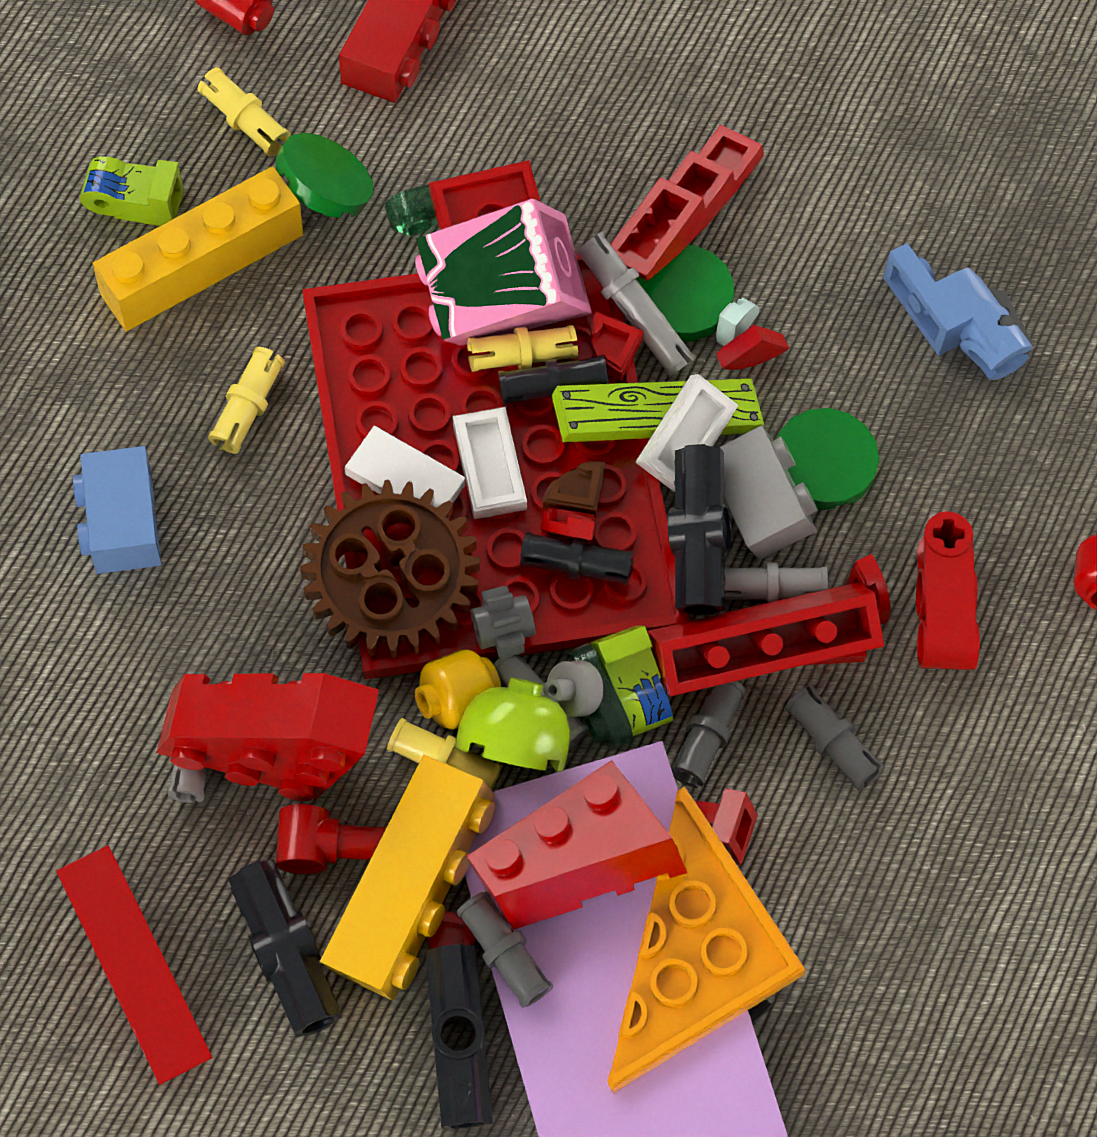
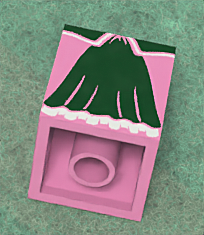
M530 199L416 238L420 255H417L415 258L416 268L424 285L429 286L433 305L429 306L430 321L437 335L442 336L444 341L461 346L467 344L469 337L480 338L511 334L514 332V328L526 327L528 330L592 314L566 216L535 199Z

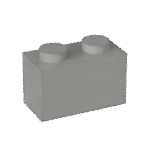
M760 426L720 447L724 452V498L747 547L759 560L817 532L810 517L811 514L818 511L803 482L795 486L788 469L796 464L782 437L773 440L764 427Z

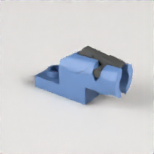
M908 243L890 251L883 279L938 356L960 345L961 350L983 370L989 380L1003 378L1015 372L1029 359L1027 354L1032 350V341L1005 291L988 289L983 280L970 268L962 269L935 282L934 273L929 263L922 257L918 258Z

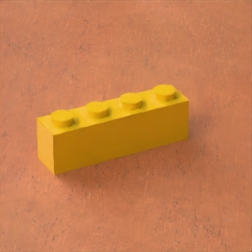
M271 166L92 262L100 295L125 332L303 236L300 202L274 166Z
M423 754L320 960L324 966L334 974L392 1001L395 1000L400 989L406 990L410 986L418 970L419 959L416 956L426 936L430 938L436 933L442 922L445 907L442 903L451 884H459L463 879L469 866L467 858L469 853L467 852L476 834H482L488 828L495 811L493 799L495 795L484 780Z

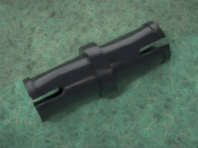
M604 355L564 363H557L555 358L545 360V366L498 372L503 405L550 397L551 402H553L552 394L557 386L609 383Z
M532 532L525 533L520 555V566L522 567L529 566L567 573L568 579L579 581L581 576L618 582L627 586L630 582L634 563V551L632 550L624 551L587 544V539L576 537L573 541L535 535Z

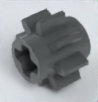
M507 585L481 592L482 606L470 609L474 632L481 650L493 647L494 651H497L499 659L525 652L523 646L525 644L524 638L536 634L533 615L526 596L522 595L513 598L512 593L509 594Z

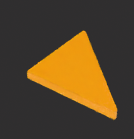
M685 786L677 791L668 833L674 840L687 873L671 879L668 873L657 876L650 911H648L638 952L637 965L618 1035L617 1048L607 1081L613 1094L805 975L806 969Z

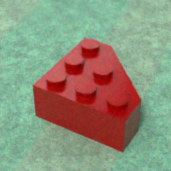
M273 673L234 674L232 681H222L218 684H209L210 678L205 674H184L171 692L156 753L171 757L170 761L174 765L184 769L202 770L204 767L224 772L225 778L236 784L255 786L259 782L279 788V793L282 796L292 800L310 801L312 798L318 799L365 755L379 689L326 673H303L301 681H290L286 684H278L279 678Z

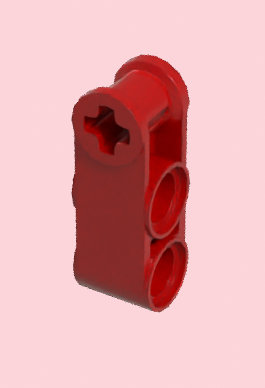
M950 511L939 512L927 522L924 535L919 541L916 553L917 581L915 602L916 613L919 618L917 635L918 666L920 669L975 670L979 659L980 637L978 623L976 622L978 585L976 572L974 571L973 531L967 519L960 514Z

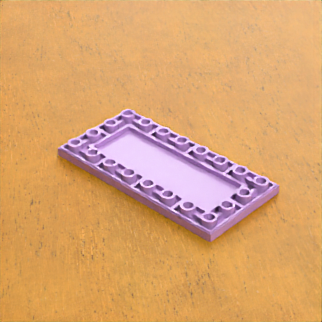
M663 742L653 743L570 768L563 772H557L494 791L495 797L493 802H495V811L488 828L482 834H476L467 853H472L611 760L669 832L678 789ZM469 862L465 876L472 898L481 892H485V889ZM657 877L634 884V891L617 896L614 890L581 901L582 908L513 930L514 932H522L527 940L524 947L547 980L553 984V988L544 997L534 1004L522 1008L519 1000L497 968H491L539 1137H788L748 1010L614 1094L607 1083L609 1072L611 1071L617 1048L618 1035L637 965L638 952L648 911H650Z

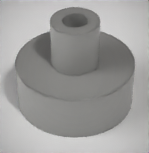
M583 660L565 661L558 663L550 671L544 686V694L549 699L559 703L567 717L588 716L595 712L601 703L603 682L598 670L591 663Z

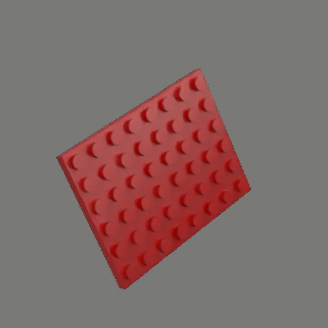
M577 253L576 256L592 314L528 329L529 332L562 328L568 325L574 326L577 341L556 343V345L570 343L573 346L577 345L578 357L572 360L570 358L556 360L557 363L595 358L591 348L590 337L592 320L596 311L625 323L622 311L612 298L605 299L601 293L604 287ZM418 273L302 289L337 511L341 512L344 509L341 496L343 492L348 493L355 501L363 499L362 484L345 474V466L373 426L380 428L464 476L453 428V416L505 407L526 494L527 510L474 519L466 481L465 487L453 502V513L449 521L460 517L467 519V530L460 537L475 536L477 549L467 555L480 558V571L467 574L478 580V592L462 593L471 602V609L482 606L481 592L507 585L509 594L512 593L513 598L525 595L533 615L536 634L524 638L525 644L523 646L525 652L520 653L519 656L591 645L590 642L636 625L645 626L646 630L649 631L689 621L687 613H679L675 609V556L672 554L669 545L668 520L659 480L635 463L650 438L563 442L554 403L551 402L550 397L503 405L498 372L519 370L518 366L481 369L472 372L468 356L489 354L490 351L472 353V351H468L467 344L460 346L444 341L442 336L437 335L429 317V306L433 305L429 286L424 285ZM633 360L621 382L607 373L608 384L638 383ZM545 362L532 363V367L545 366ZM585 462H605L596 513L594 537L592 540H587V544L634 551L633 569L628 586L618 582L581 576L580 580L576 581L568 579L567 573L520 566L521 548L526 532L557 539L574 540L575 537L552 533L540 527L543 514V499L547 488L555 479L557 480L568 471L578 468L579 464ZM397 523L390 526L386 530L385 535L394 541H402L409 538L414 530L409 525ZM369 529L364 530L363 536L371 542L372 546L379 553L382 571L388 569L392 573L409 606L412 608L419 605L418 600L410 594L402 583L400 565L396 567L390 565L374 533ZM350 551L344 554L346 569L359 568L367 559L363 553L358 551ZM425 567L415 574L414 579L422 585H433L442 579L443 574L436 568ZM379 595L369 601L367 608L375 614H385L390 612L397 602L387 595ZM453 610V613L458 621V629L453 631L440 625L438 627L440 644L438 645L431 642L425 635L420 637V650L418 654H414L408 643L403 642L399 644L396 658L391 657L387 643H380L375 654L369 656L366 639L361 638L358 642L364 680L418 672L428 662L459 650H471L480 657H487L489 660H497L499 658L497 651H494L493 647L482 650L479 647L472 624L471 613H462Z

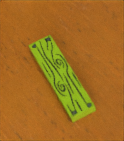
M752 378L707 380L738 404L737 409L720 435L746 434L760 426H764ZM687 381L557 386L552 394L562 441L581 442L651 438Z

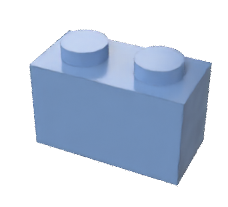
M146 446L80 454L82 474L73 475V487L77 507L85 506L87 523L77 524L81 555H91L97 574L162 566L152 473Z

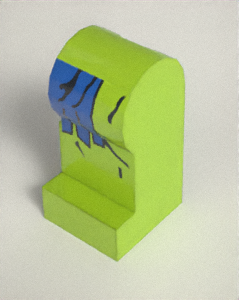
M100 156L93 158L89 163L80 194V202L85 208L96 214L161 226L176 218L184 192L179 164L173 161L158 160L156 167L125 163L112 157Z
M636 625L590 642L620 718L631 737L673 722L671 706L660 682L661 676L651 651L652 644L645 626Z

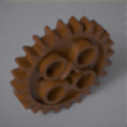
M390 480L384 481L382 494L374 495L367 483L362 484L363 499L355 501L348 493L343 492L341 496L344 509L341 512L327 505L323 508L329 525L312 523L310 526L312 536L319 543H305L302 547L304 556L315 561L300 566L302 578L314 581L303 588L306 600L321 599L312 608L315 619L318 620L332 616L327 624L328 634L332 637L346 629L345 641L349 649L353 648L361 638L366 639L369 656L375 654L380 643H387L391 657L396 658L399 644L407 642L413 653L418 654L420 650L419 638L424 635L435 645L440 644L438 630L440 625L453 631L458 629V621L453 610L462 613L470 612L471 602L462 593L478 592V580L467 575L480 571V558L467 555L477 549L475 536L460 537L467 530V519L460 517L449 521L453 513V503L449 500L435 508L434 490L429 488L418 499L414 497L413 483L410 481L406 483L401 494H394ZM397 523L409 525L414 530L409 538L402 541H394L385 535L386 530ZM369 529L374 533L390 565L393 567L400 565L402 583L410 594L418 600L419 605L412 608L409 606L392 573L388 569L382 571L379 553L372 546L371 542L363 536L364 530ZM350 551H358L367 557L366 562L356 569H346L338 563L339 559ZM425 567L436 568L443 574L442 579L433 585H422L414 579V576L420 569ZM379 595H387L397 602L395 607L385 614H375L367 608L369 601Z

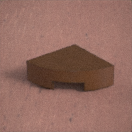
M585 462L579 464L578 468L568 471L557 480L555 479L546 490L542 509H547V507L594 514V517H596L605 462Z

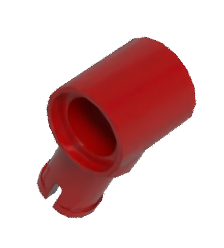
M307 804L285 806L279 810L276 850L277 869L293 874H316L325 871L327 864H336V858L371 860L387 827L338 824L339 819L330 818V813L325 808Z

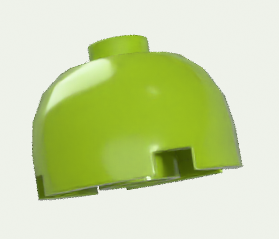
M510 677L508 687H490L477 694L469 703L459 724L455 747L469 752L470 743L473 742L475 743L474 746L484 748V758L545 771L548 760H550V765L557 772H563L569 750L570 727L567 715L559 703L541 695L543 684Z

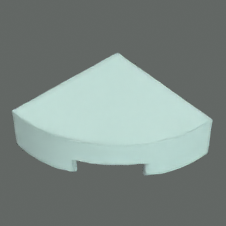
M745 298L738 299L737 303H729L719 315L716 342L725 346L747 330L758 316L759 307Z

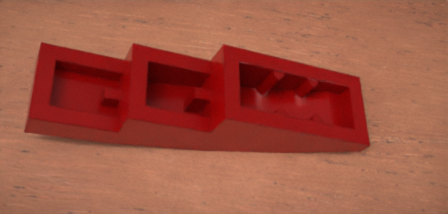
M720 124L699 154L690 150L669 180L660 177L610 244L627 268L631 269L634 267L640 275L638 277L648 281L671 262L711 222L740 188L763 158V145Z
M109 845L55 870L158 1084L161 1085L212 1059L213 1057Z

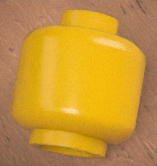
M459 650L430 661L423 667L420 673V686L415 689V700L425 718H433L442 728L454 730L459 728L464 711L474 697L490 687H501V681L495 666L487 657H480L471 650Z

